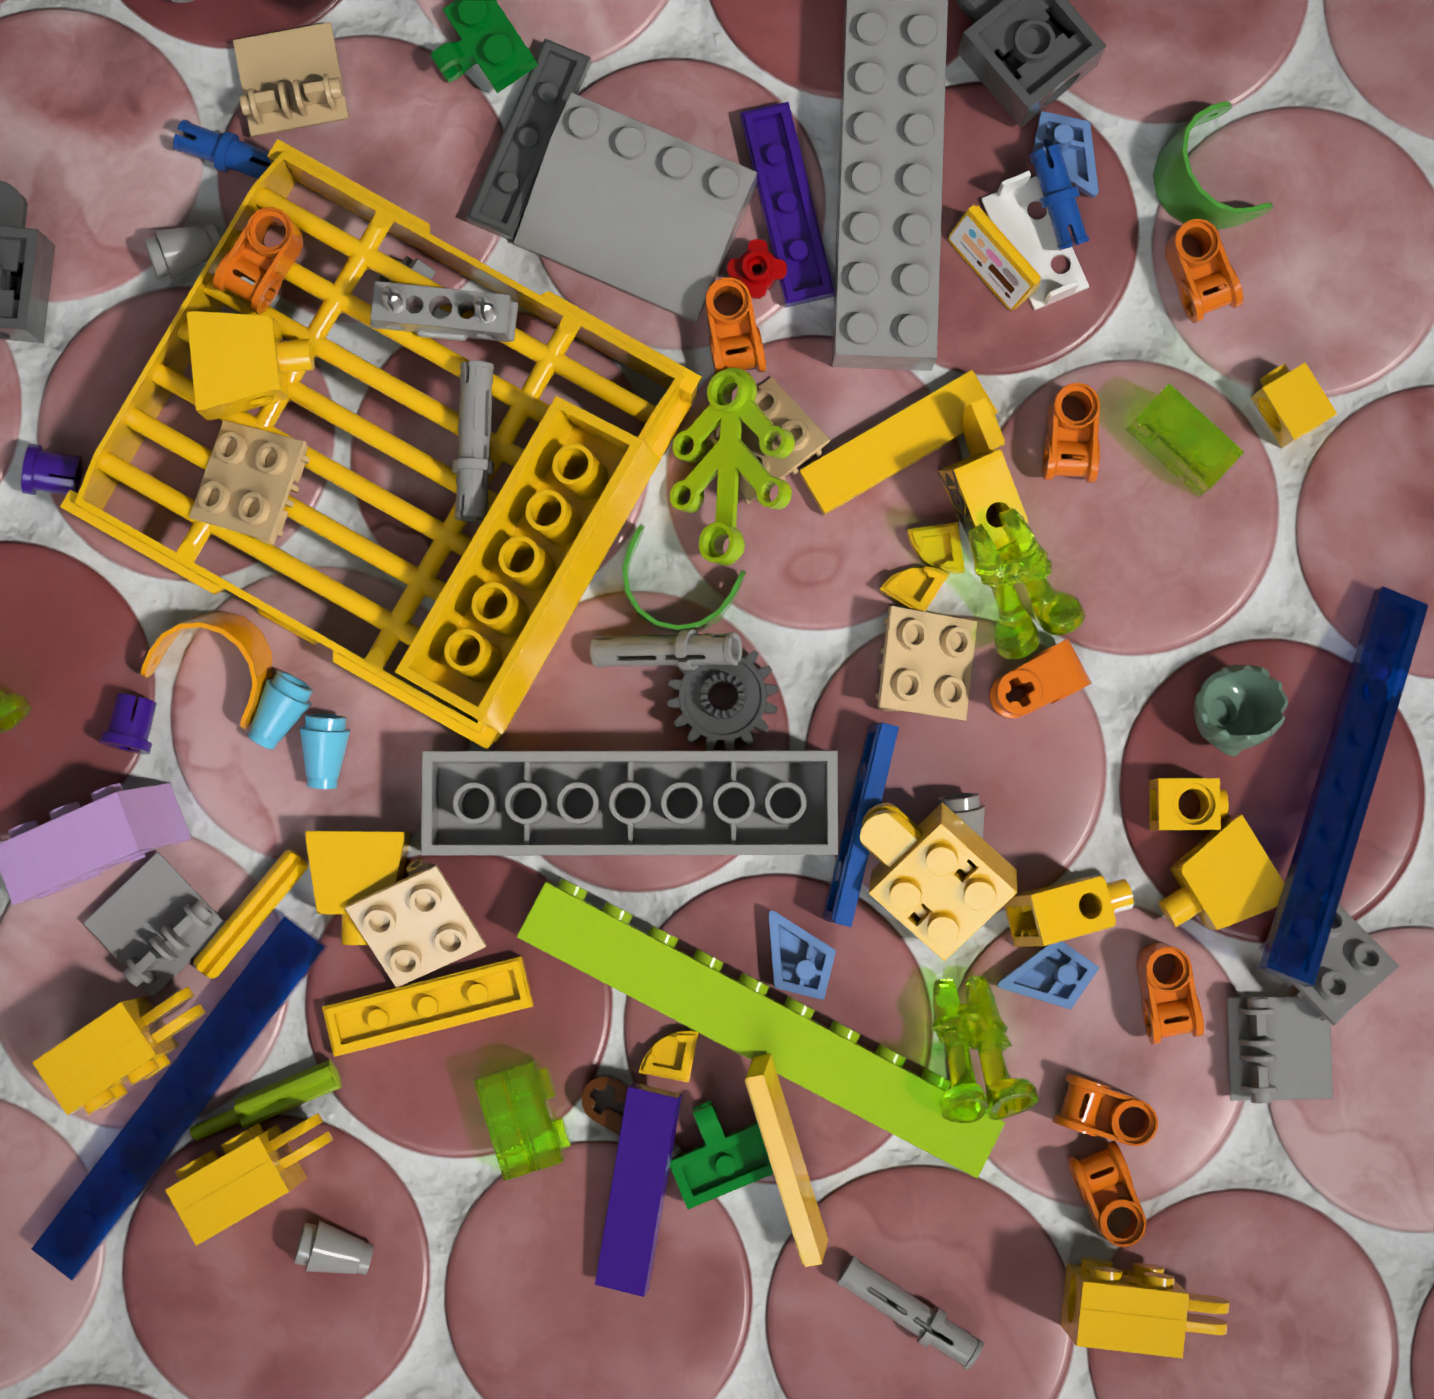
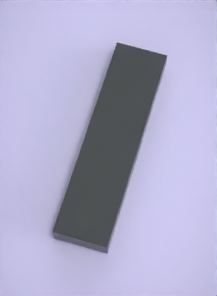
M546 38L535 59L539 66L531 70L466 217L469 224L514 242L558 120L571 92L578 95L591 65V57Z

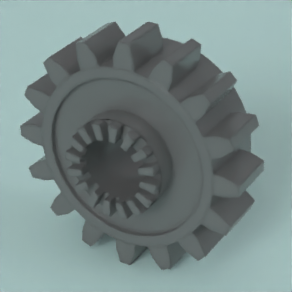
M754 650L746 658L741 657L737 666L699 665L696 670H682L677 666L684 677L682 680H669L668 686L674 691H678L679 697L667 701L670 709H681L682 715L674 721L675 727L680 728L686 725L691 727L692 730L687 741L692 744L702 736L707 739V751H712L716 746V742H724L727 751H734V740L740 738L748 747L753 745L754 742L750 732L754 728L764 733L767 732L769 727L761 717L763 714H776L778 707L768 703L767 697L778 693L779 690L776 685H765L764 679L772 672L770 666L760 669L754 666L758 652ZM727 684L734 688L738 700L731 709L719 711L710 704L708 694L714 686Z

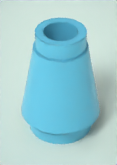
M277 671L273 679L266 680L251 729L247 736L255 743L274 750L278 742L283 739L312 705L309 698L313 693V689L299 678L284 671Z
M306 714L305 726L299 727L305 775L307 777L306 786L317 789L337 788V781L351 732L350 729L346 728V717L335 714Z

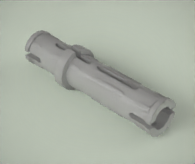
M464 361L460 363L459 442L457 459H454L452 462V472L457 474L454 518L460 521L480 522V520L483 521L488 513L489 476L494 474V462L490 461L491 398L494 365L485 361H469V363Z
M682 629L678 634L596 635L595 639L591 641L590 656L596 668L671 665L679 666L682 670H696L699 665L737 666L742 657V642L739 634L736 632L698 634L693 629Z
M854 1255L847 1262L836 1281L837 1285L843 1286L879 1312L917 1335L916 1342L925 1348L932 1345L962 1365L967 1371L973 1366L983 1349L984 1341L977 1339L946 1318V1311L938 1306L933 1310L897 1284L889 1281L859 1261Z

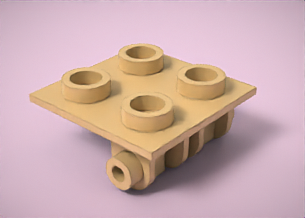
M331 22L233 40L243 95L239 96L243 115H247L251 137L349 119Z
M770 377L757 388L755 403L774 425L787 429L793 434L795 440L794 449L784 459H776L765 455L759 446L760 438L743 421L741 440L771 476L787 481L785 476L790 472L793 475L797 474L798 466L800 467L814 455L820 456L822 454L821 448L830 442V438L773 377ZM721 423L706 438V453L720 440ZM780 434L773 440V450H776L781 444ZM739 471V496L747 505L754 500L758 502L756 490Z
M223 420L189 518L249 535L256 540L274 545L277 536L283 537L284 535L282 529L288 512L283 510L284 507L293 508L294 502L287 499L289 492L298 493L300 489L293 482L299 483L304 466L310 460L309 457L305 456L308 450L307 442Z
M889 606L888 617L884 619V625H887L884 648L880 650V654L883 655V661L878 667L881 670L879 694H875L879 710L888 712L904 711L966 721L978 621Z
M419 858L407 866L406 870L409 873L407 878L345 906V910L396 988L487 946L437 864L426 863L424 858Z

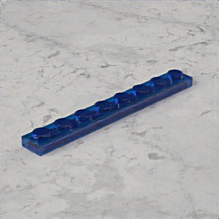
M1384 586L1374 591L1258 968L1304 987L1315 985L1429 606L1426 603Z
M289 916L283 917L31 1250L70 1280H74L79 1276L328 948L325 943Z

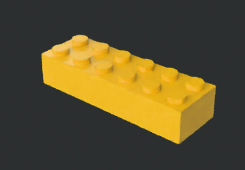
M555 396L399 663L395 673L496 731L503 733L660 462L659 457L646 442Z

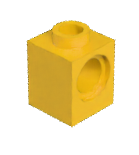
M1306 362L1291 371L1286 363L1272 370L1259 379L1263 387L1251 397L1281 448H1284L1337 415V412Z
M1158 778L1149 780L1150 831L1221 830V820L1227 819L1229 803L1226 789H1220V778ZM1186 790L1195 793L1200 800V811L1193 819L1183 816L1178 806L1179 798Z

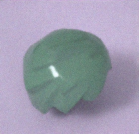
M1253 665L1227 666L1212 674L1202 683L1193 704L1195 723L1202 738L1226 755L1236 757L1241 751L1263 743L1278 730L1285 720L1283 712L1288 705V698L1282 690L1281 681L1271 677L1268 670L1263 667Z

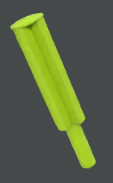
M329 1059L235 1099L234 1109L191 1126L190 1135L194 1140L198 1141L240 1122L243 1128H248L342 1088L340 1074L333 1061Z

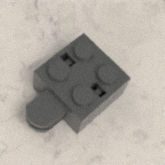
M956 0L957 5L973 23L972 26L963 32L957 53L1020 128L1096 68L1106 48L1104 42L1068 0Z
M0 181V339L44 343L55 245L38 229L25 228L28 208L26 198L11 184Z

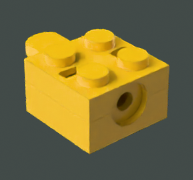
M887 802L870 808L863 817L860 841L880 861L871 871L869 894L943 961L948 959L1017 893V870L943 802L918 826L899 808Z
M189 986L175 993L155 1008L147 996L122 1001L32 1063L66 1115L84 1109L89 1116L99 1109L107 1108L129 1093L124 1086L127 1082L130 1081L133 1086L143 1079L151 1078L169 1066L171 1061L167 1055L180 1047L173 1036L201 1018L206 1012L201 1004H198L165 1025L163 1022V1018L195 996Z
M319 1113L282 1133L278 1124L263 1131L258 1123L223 1143L221 1147L225 1155L220 1158L213 1149L175 1171L179 1182L165 1189L196 1246L290 1192L307 1178L298 1161L334 1139L330 1132L327 1131L292 1151L288 1142L322 1123L323 1120Z
M1082 1257L1081 1265L1067 1263L1060 1325L1076 1346L1183 1359L1186 1331L1226 1335L1228 1324L1227 1321L1216 1317L1187 1312L1229 1313L1230 1301L1218 1296L1188 1293L1174 1281V1276L1164 1274V1268L1161 1266L1134 1263L1133 1271L1113 1268V1262L1110 1260Z

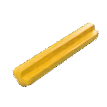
M289 849L283 852L194 959L193 965L199 972L210 979H214L221 974L308 869L309 864L302 856Z

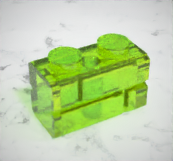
M1170 383L1125 429L1177 478L1182 476L1184 478L1183 483L1198 497L1210 490L1244 453L1240 447Z
M532 1059L481 1075L473 1081L504 1181L564 1162L566 1158L564 1149L571 1147L572 1144L563 1116L554 1119L548 1099L556 1097V1091L548 1067L539 1069L536 1059Z

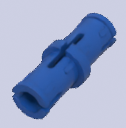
M183 119L177 127L179 131L184 132L183 135L186 137L175 134L173 141L174 150L213 162L217 170L228 172L232 169L259 179L268 167L266 166L272 164L267 157L270 151L239 141V136L232 132L226 131L220 134L193 124L186 119Z
M1060 143L1048 146L1046 149L1051 168L1048 165L1044 148L1029 154L1044 196L1039 199L1042 209H1048L1059 251L1073 246L1068 226L1070 227L1075 246L1090 241L1076 201V197L1080 196L1077 186L1072 187Z

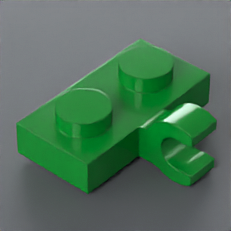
M455 0L442 9L462 39L458 42L443 44L430 54L448 83L457 80L468 69L478 63L495 91L499 93L539 66L496 0Z
M711 1100L692 1107L694 1118L705 1143L672 1156L670 1168L688 1210L774 1174L757 1121L724 1134Z

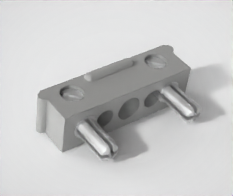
M375 281L370 327L415 332L420 337L465 341L467 338L514 342L518 303L512 301L511 295ZM441 305L452 307L451 313L445 318L438 319L433 316L434 311ZM414 306H423V309L420 312L414 314L411 313V309ZM468 310L475 311L473 317L469 319L462 318L464 312Z

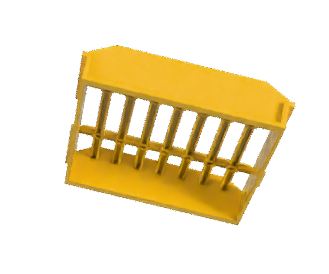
M277 139L267 155L272 164L249 190L93 454L79 493L70 489L60 507L214 595L225 589L258 607L257 612L291 633L313 645L319 642L332 649L333 662L489 750L493 742L497 744L500 742L545 661L503 733L496 731L479 720L477 723L383 670L397 643L402 641L410 646L420 628L410 621L423 598L428 596L436 601L446 585L445 582L436 578L449 553L455 552L462 556L472 538L462 533L468 521H460L454 518L456 502L445 521L442 522L308 446L305 456L309 457L310 460L304 466L306 469L433 540L417 567L297 498L288 495L287 499L294 502L293 508L285 506L283 509L288 512V518L407 585L391 612L275 545L261 542L249 535L189 518L195 500L130 464L145 437L206 471L212 450L157 420L171 393L195 405L193 380L183 375L191 361L186 312H220L225 304L241 314L271 316L280 325L283 338L289 341L310 339L314 358H321L459 436L458 412L330 341L326 337L338 316L343 313L370 327L372 305L352 294L365 270L371 269L394 283L445 288L380 252L378 248L387 233L392 234L497 294L511 295L512 301L517 302L518 306L557 328L547 345L518 328L515 329L514 342L499 341L535 361L536 364L521 389L493 374L492 396L509 405L510 409L496 433L491 431L490 461L494 462V474L489 476V484L502 463H507L514 467L523 453L524 449L513 443L526 420L532 418L540 423L550 405L539 398L552 375H560L645 423L638 438L646 442L659 457L660 461L697 398V386L702 376L556 294L547 291L539 295L432 235L430 224ZM296 181L367 220L369 224L361 238L357 239L286 199ZM264 207H275L282 210L300 230L349 257L334 284L296 262L293 263L284 279L323 301L308 328L270 306L262 314H257L251 310L249 302L227 289L222 292L213 287V277L220 262L234 246L249 218L256 211ZM439 306L440 309L446 311L449 314L452 311L451 306ZM468 310L464 312L462 318L469 319L473 317L475 311ZM372 328L459 378L460 363L464 361L469 363L470 361L437 341L427 337H420L415 332ZM574 337L668 389L657 406L567 357L565 353ZM306 371L286 373L288 398L261 406L256 416L244 411L219 418L221 421L226 420L293 438L277 429L275 424L287 403L294 402L457 494V474L452 472L451 467L302 384L300 381ZM119 481L193 523L177 552L103 511ZM488 489V511L498 495ZM209 536H217L381 629L365 659L194 563Z

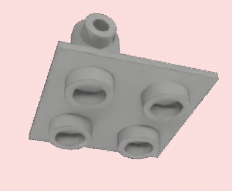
M157 852L83 924L126 968L123 974L127 980L136 987L141 984L154 997L204 949L224 925L225 921L172 865Z
M1324 892L1259 947V950L1266 956L1264 962L1267 965L1271 963L1288 979L1286 982L1288 987L1294 985L1299 990L1297 996L1300 999L1303 996L1308 999L1307 1001L1321 1015L1319 1019L1322 1022L1327 1019L1333 1026L1399 967L1382 947L1327 892Z
M1298 996L1226 998L1230 1101L1251 1100V1103H1272V1100L1333 1099L1330 1022L1327 1019L1323 1022L1319 1019L1321 1015L1307 1001L1308 999L1305 996L1301 999Z

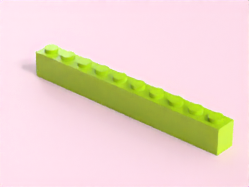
M562 877L557 885L549 881L545 882L517 938L750 1060L757 1056L771 1054L777 1074L978 1179L1006 1123L994 1114L998 1105L971 1091L967 1099L949 1091L952 1081L928 1068H924L921 1076L903 1067L906 1057L882 1044L878 1045L875 1052L857 1043L861 1035L859 1032L836 1020H833L830 1028L811 1019L815 1012L813 1008L790 996L787 997L784 1004L766 995L770 987L769 985L742 972L739 980L721 972L720 970L724 964L723 961L698 948L693 956L675 948L679 938L654 925H651L647 933L629 924L633 914L606 901L602 909L587 902L584 899L588 891Z

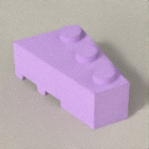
M121 783L113 784L91 793L93 802L83 807L80 806L79 802H74L50 811L51 821L39 825L38 820H34L8 830L10 839L0 843V873L12 905L41 899L102 875L101 872L128 860L132 863L147 857V852L156 848L172 844L178 845L191 840L192 838L171 783L123 790Z

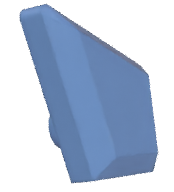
M1041 111L1032 152L1044 148L1048 165L1051 168L1046 149L1048 146L1060 143L1072 187L1077 186L1079 191L1091 198H1095L1099 189L1090 121Z
M769 911L774 988L824 1000L836 950L777 912Z
M1061 941L1044 946L997 982V987L1072 1009L1100 967Z

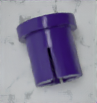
M30 443L26 449L22 466V493L35 495L37 491L67 495L70 489L78 493L82 476L76 475V473H82V457L43 451L41 445Z
M118 693L107 732H101L99 743L127 752L150 754L152 743L148 741L157 703L139 697L133 720L130 721L136 696Z

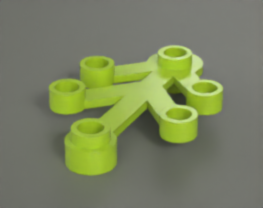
M728 368L716 373L712 377L707 388V397L710 404L688 430H684L676 435L672 445L673 453L678 459L689 463L700 461L685 480L678 481L673 485L670 491V502L675 509L688 513L698 511L704 502L703 490L718 474L715 522L709 524L701 532L699 551L705 560L720 565L733 564L742 556L745 549L743 535L736 528L739 471L756 490L758 502L765 507L774 510L783 509L789 504L792 497V489L789 483L771 476L741 440L743 421L760 438L759 446L765 455L776 459H784L791 454L795 445L793 434L787 429L774 425L755 403L757 394L755 380L750 373L740 368ZM738 387L737 395L732 401V393ZM721 423L720 440L705 456L707 452L706 438ZM780 434L781 444L776 450H773V440ZM693 439V449L687 454L686 446ZM777 485L778 495L776 499L771 501L770 491ZM690 489V499L684 504L683 496ZM729 538V546L724 553L723 545L725 540Z

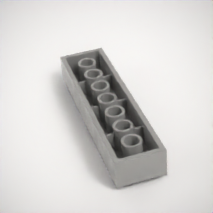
M844 0L832 367L931 371L937 359L948 0Z
M422 751L421 855H838V751Z

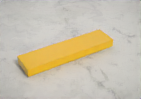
M971 370L799 470V475L825 516L964 435L963 413L969 404L986 397L995 416L998 411L975 373Z
M520 956L326 1005L322 1009L333 1055L336 1057L533 1007L534 1002L523 957Z
M772 1055L757 1056L751 1061L746 1074V1087L801 1263L805 1267L819 1265L823 1263L828 1243L827 1233Z

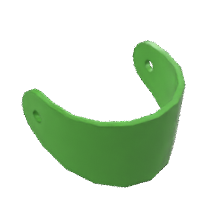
M1229 101L1211 105L1194 115L1172 135L1158 153L1153 172L1156 197L1167 213L1183 224L1192 219H1203L1213 224L1217 230L1247 223L1273 209L1271 202L1245 208H1233L1217 202L1202 189L1191 171L1187 153L1190 131L1196 126L1227 113L1232 109L1231 102Z
M640 524L628 546L622 568L626 597L638 616L656 629L678 634L682 629H693L697 632H702L719 622L733 604L746 571L741 570L730 594L719 609L701 621L683 625L657 621L639 607L629 585L628 575L632 558L645 530V526Z

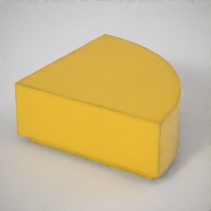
M985 397L969 404L963 413V431L970 456L989 452L1005 445V439L989 400Z
M958 522L913 528L906 531L913 551L926 565L941 569L949 574H964L965 567Z
M935 567L905 569L891 576L882 585L879 592L907 609L925 612L949 573Z
M680 1030L659 1039L644 1056L639 1073L689 1082L699 1032L695 1030Z

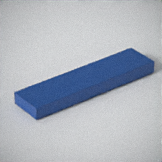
M883 722L868 725L823 913L825 921L852 927L869 856V851L860 841L862 821L870 808L881 804L899 730L898 726Z

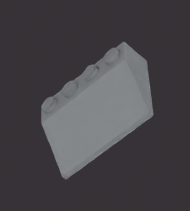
M571 92L550 138L515 237L514 245L697 324L705 306L707 291L717 279L756 191L757 172Z

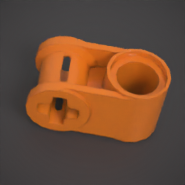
M264 207L256 211L249 218L248 223L232 249L224 256L213 277V287L222 292L227 289L249 302L251 310L257 314L265 312L276 298L282 281L301 253L303 236L298 226L286 213L275 207ZM275 226L286 227V236L279 245L275 247L264 245L265 235L270 228ZM241 277H245L250 281L254 282L255 284L251 285L250 283L241 279Z
M1192 219L1182 224L1167 241L1164 252L1178 287L1182 307L1192 323H1197L1203 320L1204 314L1227 305L1232 308L1241 306L1243 304L1242 287L1235 270L1230 265L1219 232L1215 226L1203 219ZM1183 237H1194L1200 242L1203 251L1201 257H1193L1185 252L1182 247ZM1213 291H1217V292H1215V293H1212V294H1209V295H1207V296H1204V295L1207 294V293H1210V292H1213Z
M723 277L716 280L709 287L705 302V314L710 334L708 336L715 374L728 368H740L742 370L756 368L758 372L767 371L759 327L756 326L751 295L747 286L742 281L733 277ZM722 294H732L740 300L742 307L736 314L725 316L715 309L713 304L715 299Z
M1071 383L1063 387L1053 397L1048 406L1047 432L1042 461L1043 480L1052 481L1054 476L1084 477L1087 483H1095L1100 461V442L1098 438L1100 401L1095 390L1087 384ZM1074 397L1083 403L1085 407L1083 420L1073 421L1064 415L1061 406L1064 398Z
M1066 639L1029 658V662L995 680L989 691V701L991 707L998 715L1004 718L1015 719L1029 714L1050 702L1053 704L1092 684L1069 639ZM1011 686L1013 688L1022 686L1025 690L1026 695L1020 698V703L1018 701L1009 703L1006 699L1005 694L1011 691Z
M1154 942L1145 946L1140 951L1136 960V969L1142 996L1143 1021L1151 1045L1159 1044L1164 1037L1191 1033L1194 1037L1203 1036V1014L1196 994L1192 964L1189 957L1182 950L1163 942ZM1170 954L1175 962V969L1169 978L1157 980L1153 974V964L1159 956Z
M1067 1072L1065 1080L1069 1083V1087L1061 1112L1054 1114L1052 1122L1084 1134L1098 1135L1129 1146H1141L1154 1138L1158 1130V1118L1156 1112L1148 1103L1136 1096L1111 1089V1086ZM1139 1107L1144 1115V1123L1141 1129L1132 1134L1123 1133L1119 1127L1121 1113L1127 1108Z
M1116 1141L1107 1143L1106 1150L1078 1160L1075 1157L1067 1159V1165L1076 1189L1087 1207L1098 1234L1113 1245L1120 1247L1132 1246L1140 1241L1145 1234L1146 1217L1132 1185L1133 1181L1128 1165ZM1125 1207L1131 1215L1130 1226L1123 1233H1111L1107 1226L1108 1215L1116 1208Z

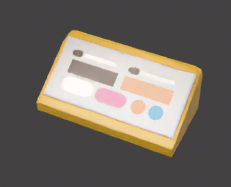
M972 205L951 231L948 241L1008 310L1013 311L1039 289L1041 276L978 205Z

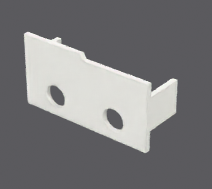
M1027 171L1001 182L998 191L981 198V202L987 216L1041 276L1039 289L1029 297L1035 311L1088 289L1089 284L1073 248L1058 250V243L1048 209L1046 208L1045 217L1039 220H1035L1028 215V205L1032 202H1040L1039 199L1044 196L1038 177L1030 178L1031 173ZM1064 256L1069 260L1070 268L1066 273L1058 274L1053 271L1051 260L1054 257Z

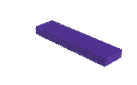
M789 101L740 112V120L752 170L757 172L756 187L772 254L776 259H782L787 264V274L784 279L779 280L785 308L834 297L833 283Z
M634 1082L628 1086L595 1285L644 1297L649 1291L682 1098L681 1093Z

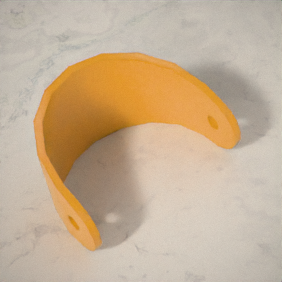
M226 611L199 614L162 633L148 651L142 665L141 675L145 678H149L154 673L167 649L181 631L186 628L202 627L221 633L239 648L249 664L252 679L249 702L240 721V727L247 729L252 724L266 680L273 677L272 651L263 632L245 616Z

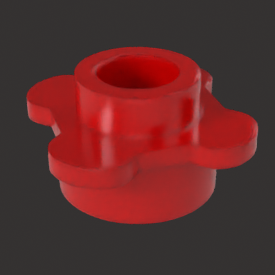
M754 239L748 243V250L739 258H733L728 262L727 272L729 277L738 279L747 286L752 299H761L766 295L767 290L775 284L776 280L785 278L787 264L782 259H776L768 251V245L764 240ZM760 265L762 271L754 273L752 270L753 266Z

